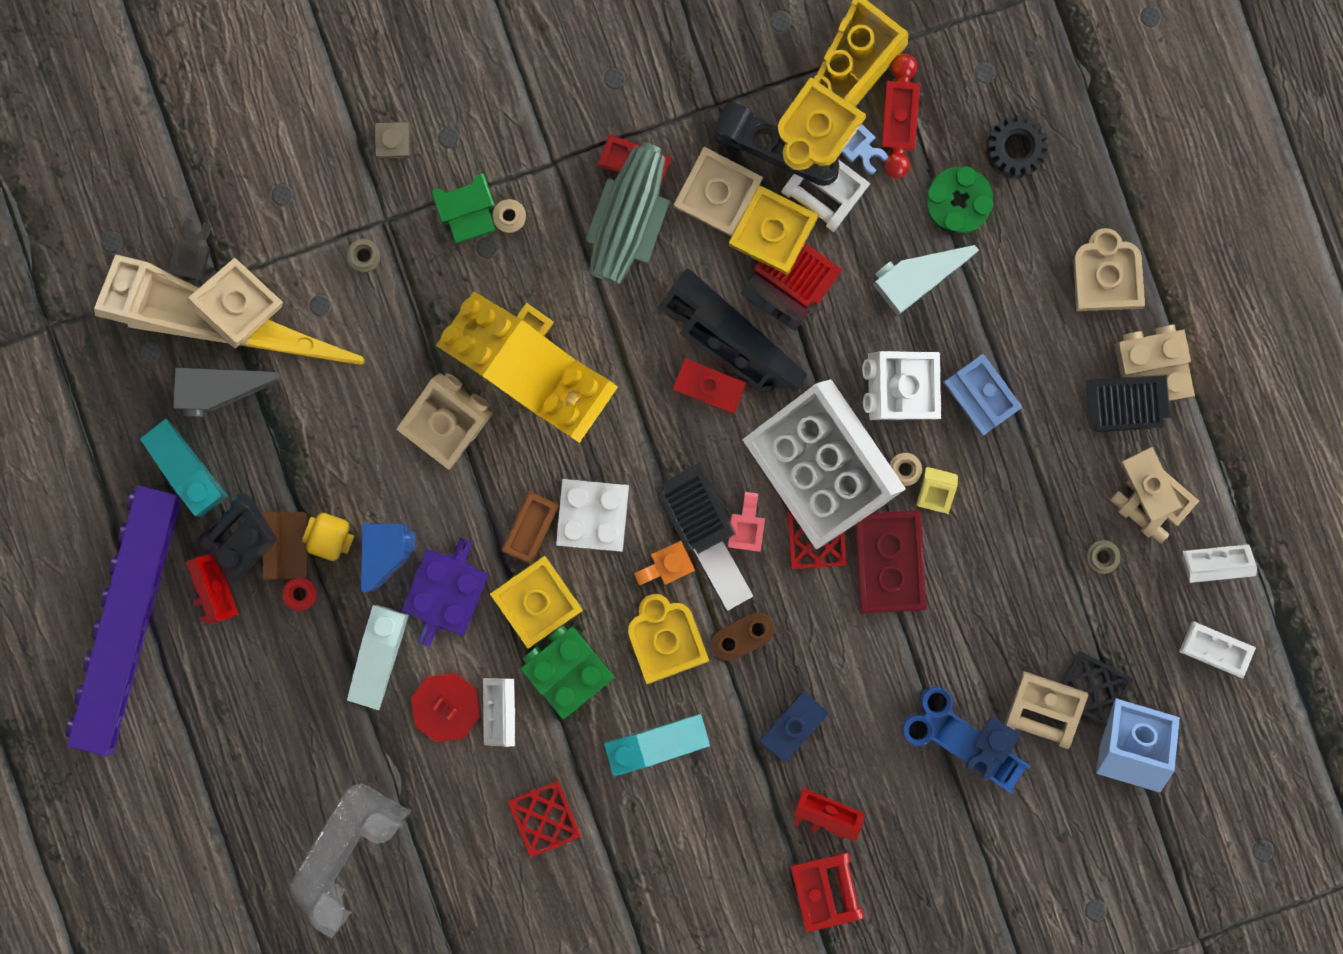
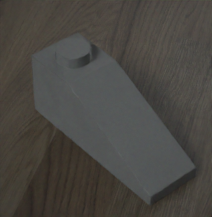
M175 368L173 408L183 410V416L203 417V411H215L280 382L281 374L264 371Z

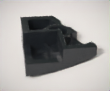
M758 274L751 278L740 293L744 298L767 314L772 315L794 332L810 312Z

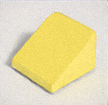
M926 467L916 506L949 514L957 489L958 476L946 471Z

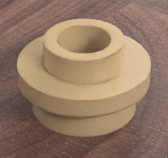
M506 199L499 202L494 208L493 221L501 231L513 233L520 230L525 224L526 212L518 201ZM513 210L516 214L514 220H504V212Z
M898 454L889 464L903 486H910L921 477V462L913 454ZM903 463L911 467V472L908 476H903L899 472V467Z

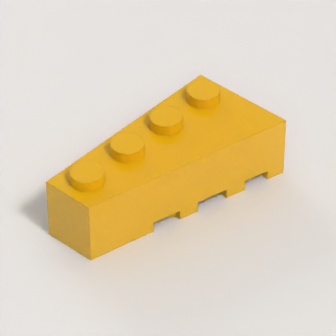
M852 0L850 9L846 17L843 18L838 28V33L831 47H829L814 80L856 107L889 68L894 58L908 45V32L869 1Z

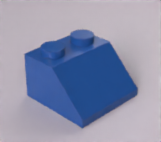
M362 524L361 592L377 591L410 559V552H415L416 533L410 531V525Z

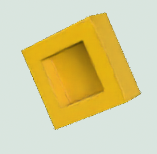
M528 303L524 305L517 315L518 318L544 337L554 324V321Z

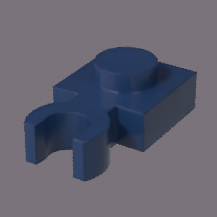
M990 716L973 743L981 751L979 754L973 755L968 759L966 768L972 770L977 762H983L985 770L981 777L987 780L993 773L992 762L996 758L1004 763L1021 734L993 716Z

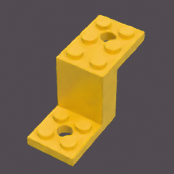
M473 292L463 302L460 312L451 325L443 331L441 339L436 345L481 375L525 408L579 443L618 388L610 380L572 358L523 320L476 292Z

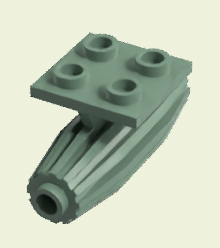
M642 142L641 147H633L615 181L607 179L585 240L594 244L589 269L591 275L611 283L621 284L634 259L645 263L649 262L670 200L659 197L665 157L660 155L661 148L646 142Z

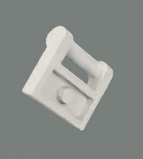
M840 160L838 178L834 183L829 186H820L812 183L841 205L836 213L799 185L804 178L795 174L781 191L787 198L792 196L810 211L818 214V217L828 223L826 227L833 232L870 185L868 181ZM817 165L820 174L824 175L826 170L831 171L830 165Z

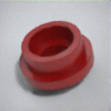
M294 578L284 587V602L293 610H306L316 601V588L306 578ZM298 588H303L306 591V597L302 601L297 600L295 597V591Z

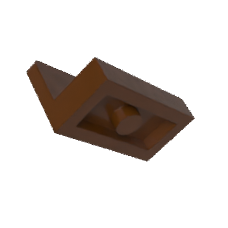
M262 512L264 519L278 539L263 554V579L307 578V543L302 542L307 528V513Z

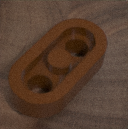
M756 612L749 614L718 630L712 638V650L721 660L733 661L770 642L775 633L774 623L764 613ZM755 623H761L765 628L764 633L760 636L752 633V626ZM726 638H731L735 642L734 648L730 651H726L722 647V642Z

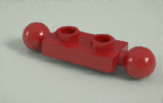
M899 54L894 58L891 63V71L897 78V81H887L885 89L881 149H891V154L884 161L883 167L885 173L895 179L902 178L908 173L910 161L904 154V151H914L916 145L920 83H910V79L916 74L918 66L915 58L909 54Z

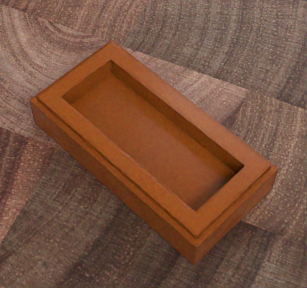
M529 491L501 551L532 565L560 505Z

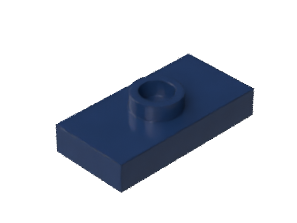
M803 690L760 739V742L786 763L829 713Z

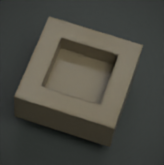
M375 123L377 158H410L409 123Z

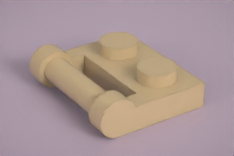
M1023 671L1013 703L1006 717L1005 725L1013 730L1019 729L1058 742V746L1069 749L1087 701L1088 693ZM1023 708L1066 722L1063 730L1022 717L1021 713Z

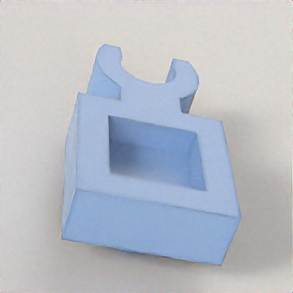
M861 124L841 153L851 163L857 157L862 159L864 170L873 175L876 169L871 166L869 159L877 156L884 162L888 156L882 149L870 146L876 137Z

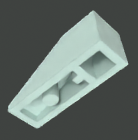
M973 245L902 260L895 266L892 262H889L876 273L879 279L875 281L873 286L898 316L979 250Z
M373 605L362 639L347 701L380 710L409 614L380 605Z

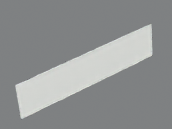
M723 541L700 554H697L694 549L727 611L753 597Z

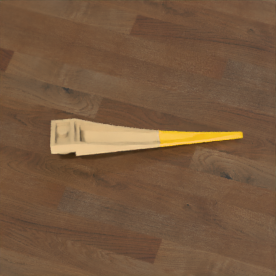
M115 254L94 308L95 316L126 323L129 328L228 343L186 304L188 297L197 291L198 287L148 262ZM267 320L240 344L241 346L359 365L364 364L362 356L309 337L271 320Z

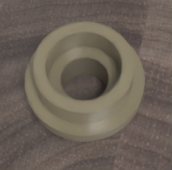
M356 240L348 248L347 260L356 271L370 272L380 262V250L371 240ZM363 250L370 252V258L366 262H361L358 258L359 253Z
M1097 541L1089 547L1086 560L1093 571L1106 574L1118 567L1120 552L1117 546L1110 541ZM1100 551H1105L1108 554V560L1104 564L1100 563L1097 559Z

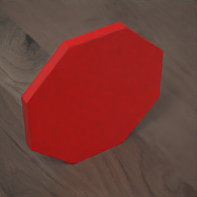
M457 673L428 676L411 697L415 727L435 742L465 738L481 717L477 689Z

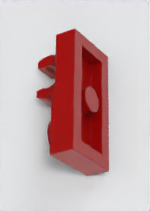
M212 554L187 561L186 564L191 580L200 597L194 601V605L202 604L206 616L199 618L200 622H209L210 625L239 615L226 577Z
M802 788L794 812L796 816L794 825L798 827L800 822L805 819L813 823L812 833H816L819 826H822L825 830L832 832L838 837L856 842L861 832L865 813Z

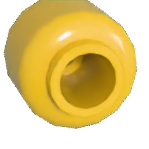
M320 513L316 518H310L302 542L307 543L306 550L310 554L335 561L339 558L341 552L348 554L354 535L348 534L350 526L346 520L327 513Z

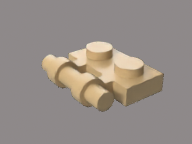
M1166 472L1165 474L1182 508L1150 522L1146 513L1137 507L1140 501L1135 492L1128 499L1120 491H1117L1110 499L1119 508L1118 512L1125 518L1129 516L1142 527L1141 532L1148 538L1152 536L1160 544L1170 535L1161 527L1163 522L1167 519L1174 526H1179L1199 502L1196 497ZM1128 479V480L1125 482V484L1128 485V486L1134 491V489H1133V487H1132V485H1131V483H1130V481H1129V479Z

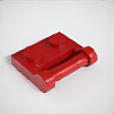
M848 851L790 865L806 932L864 918L863 908L858 906L848 865L851 862ZM832 867L836 868L846 909L836 913L826 872L827 868Z

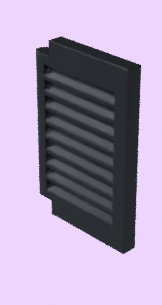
M1167 374L1086 380L1090 424H1097V432L1165 428L1164 418H1171Z
M701 463L662 483L665 489L657 494L687 553L695 549L697 554H700L736 534Z

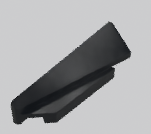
M686 269L658 307L667 314L686 323L680 335L760 393L771 392L775 388H789L792 392H797L807 377L805 371L690 269Z

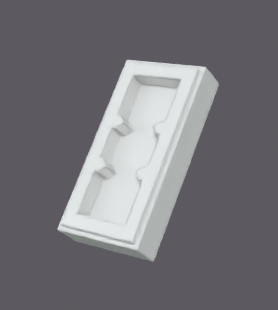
M1249 544L1183 551L1182 560L1190 583L1256 576L1257 566Z
M1192 621L1179 652L1237 677L1244 678L1256 647Z
M483 678L484 745L515 746L514 679Z

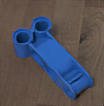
M938 686L925 688L919 697V705L923 711L921 714H910L902 720L900 725L902 736L915 746L925 745L932 739L967 763L971 756L979 754L981 751L980 748L973 744L980 731L950 712L953 700L946 690ZM934 693H940L944 698L943 706L937 711H931L927 705L928 698ZM914 721H922L925 725V732L920 738H911L909 735V727ZM1010 752L1004 763L996 758L992 762L993 773L989 779L1013 794L1012 788L1025 769H1030L1031 766ZM977 762L974 765V769L983 773L985 765L983 762Z

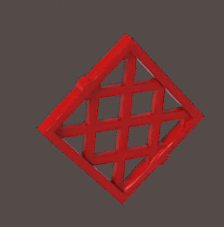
M787 509L792 569L814 567L820 569L822 567L847 565L844 532L838 535L830 545L828 543L823 545L826 549L817 557L809 550L813 546L811 541L805 546L797 539L803 532L802 528L794 535L793 520L796 522L797 520L791 511ZM839 540L841 543V555L833 549ZM794 542L803 549L796 559ZM829 551L838 558L836 563H824L822 559ZM806 553L815 560L813 564L802 565L799 561Z
M559 780L541 788L532 789L531 792L508 801L530 858L550 849H557L560 845L581 837ZM549 788L555 789L551 800L539 796L541 791ZM558 791L564 806L554 803ZM527 797L533 798L529 809L517 805L519 800ZM537 800L548 804L544 816L533 812ZM552 807L563 811L559 822L547 818ZM516 809L526 813L523 824L520 821ZM567 814L573 828L563 824ZM530 815L542 820L538 831L526 827ZM545 822L557 826L553 837L541 833ZM561 828L572 833L569 838L562 841L557 840ZM525 831L535 835L532 845H530ZM539 837L550 841V845L540 850L535 848Z

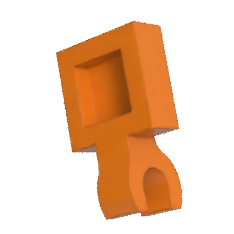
M679 541L651 554L654 564L634 573V576L639 586L659 576L664 585L694 572L695 569L682 541Z

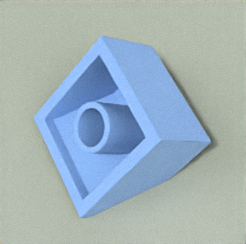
M1115 699L1099 747L1096 774L1161 792L1174 773L1180 717Z

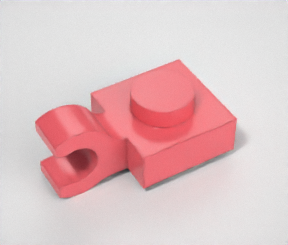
M745 492L742 515L732 514L731 524L736 534L729 538L728 547L761 552L765 518L755 517L758 493Z

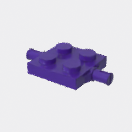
M461 537L453 555H441L429 549L426 550L402 608L403 612L417 617L425 624L417 642L423 645L425 637L429 633L425 643L427 647H431L437 629L450 630L464 636L489 575L486 572L473 568L465 561L473 542L467 540L465 548L461 552L466 540Z

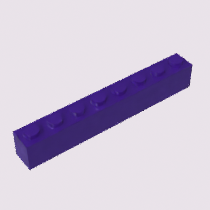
M137 485L136 491H131L127 501V510H130L128 522L122 524L118 535V542L122 543L119 555H115L110 564L109 574L113 575L110 588H105L100 605L104 607L101 620L96 621L92 631V639L95 640L92 653L89 652L83 665V672H87L84 685H79L75 694L74 704L78 705L75 718H70L66 728L65 736L69 737L67 744L69 747L104 756L114 754L182 499L179 495Z

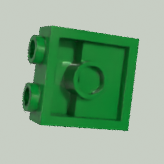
M563 625L548 637L552 642L548 647L541 651L537 646L522 658L526 664L521 670L564 720L612 681L615 676L574 626L567 630Z

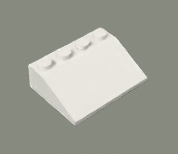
M831 379L813 385L742 439L815 549H819L906 489Z

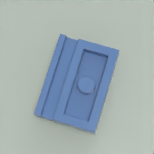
M984 354L943 382L981 436H984L1022 408Z

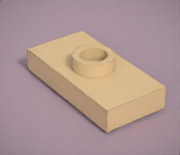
M1153 447L1120 462L1150 522L1182 508Z

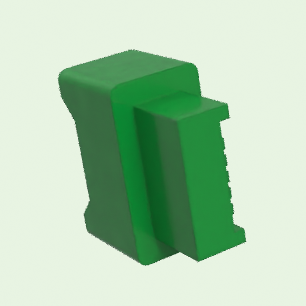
M484 173L476 175L472 184L447 193L440 189L430 191L442 226L450 225L457 245L496 232L489 212L494 210L496 206Z

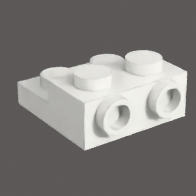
M879 351L868 354V359L863 363L862 372L864 378L869 379V393H866L863 399V407L865 412L869 413V420L941 419L940 352Z

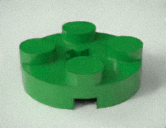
M967 166L953 167L941 172L932 181L927 192L926 209L932 222L940 229L956 234L970 233L979 228L987 220L993 208V193L988 181L983 175ZM958 192L960 195L965 194L968 197L965 201L966 208L962 209L959 205L952 206L953 193Z

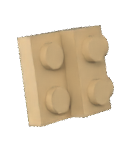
M1175 325L1164 326L1155 329L1156 335L1143 337L1142 331L1122 335L1123 341L1114 344L1121 377L1167 374L1169 401L1195 396L1188 364L1191 362L1185 329L1176 331Z
M439 373L431 379L396 430L450 470L493 413L487 409L489 404L484 398L477 394L470 396L461 389L462 383L458 378L451 374H445L444 376Z

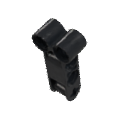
M732 101L726 102L712 131L715 134L713 139L717 143L736 152L743 150L820 186H829L836 181L840 167L838 158L830 164L831 171L826 170L824 175L819 173V167L814 163L804 170L792 169L784 161L783 148L785 143L780 138L778 127L753 116L754 113L740 104ZM765 133L772 137L773 142L768 147H759L754 140L758 135Z

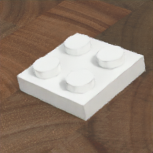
M563 479L556 545L623 552L629 485Z

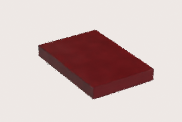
M921 510L871 513L856 523L855 543L859 613L927 610Z

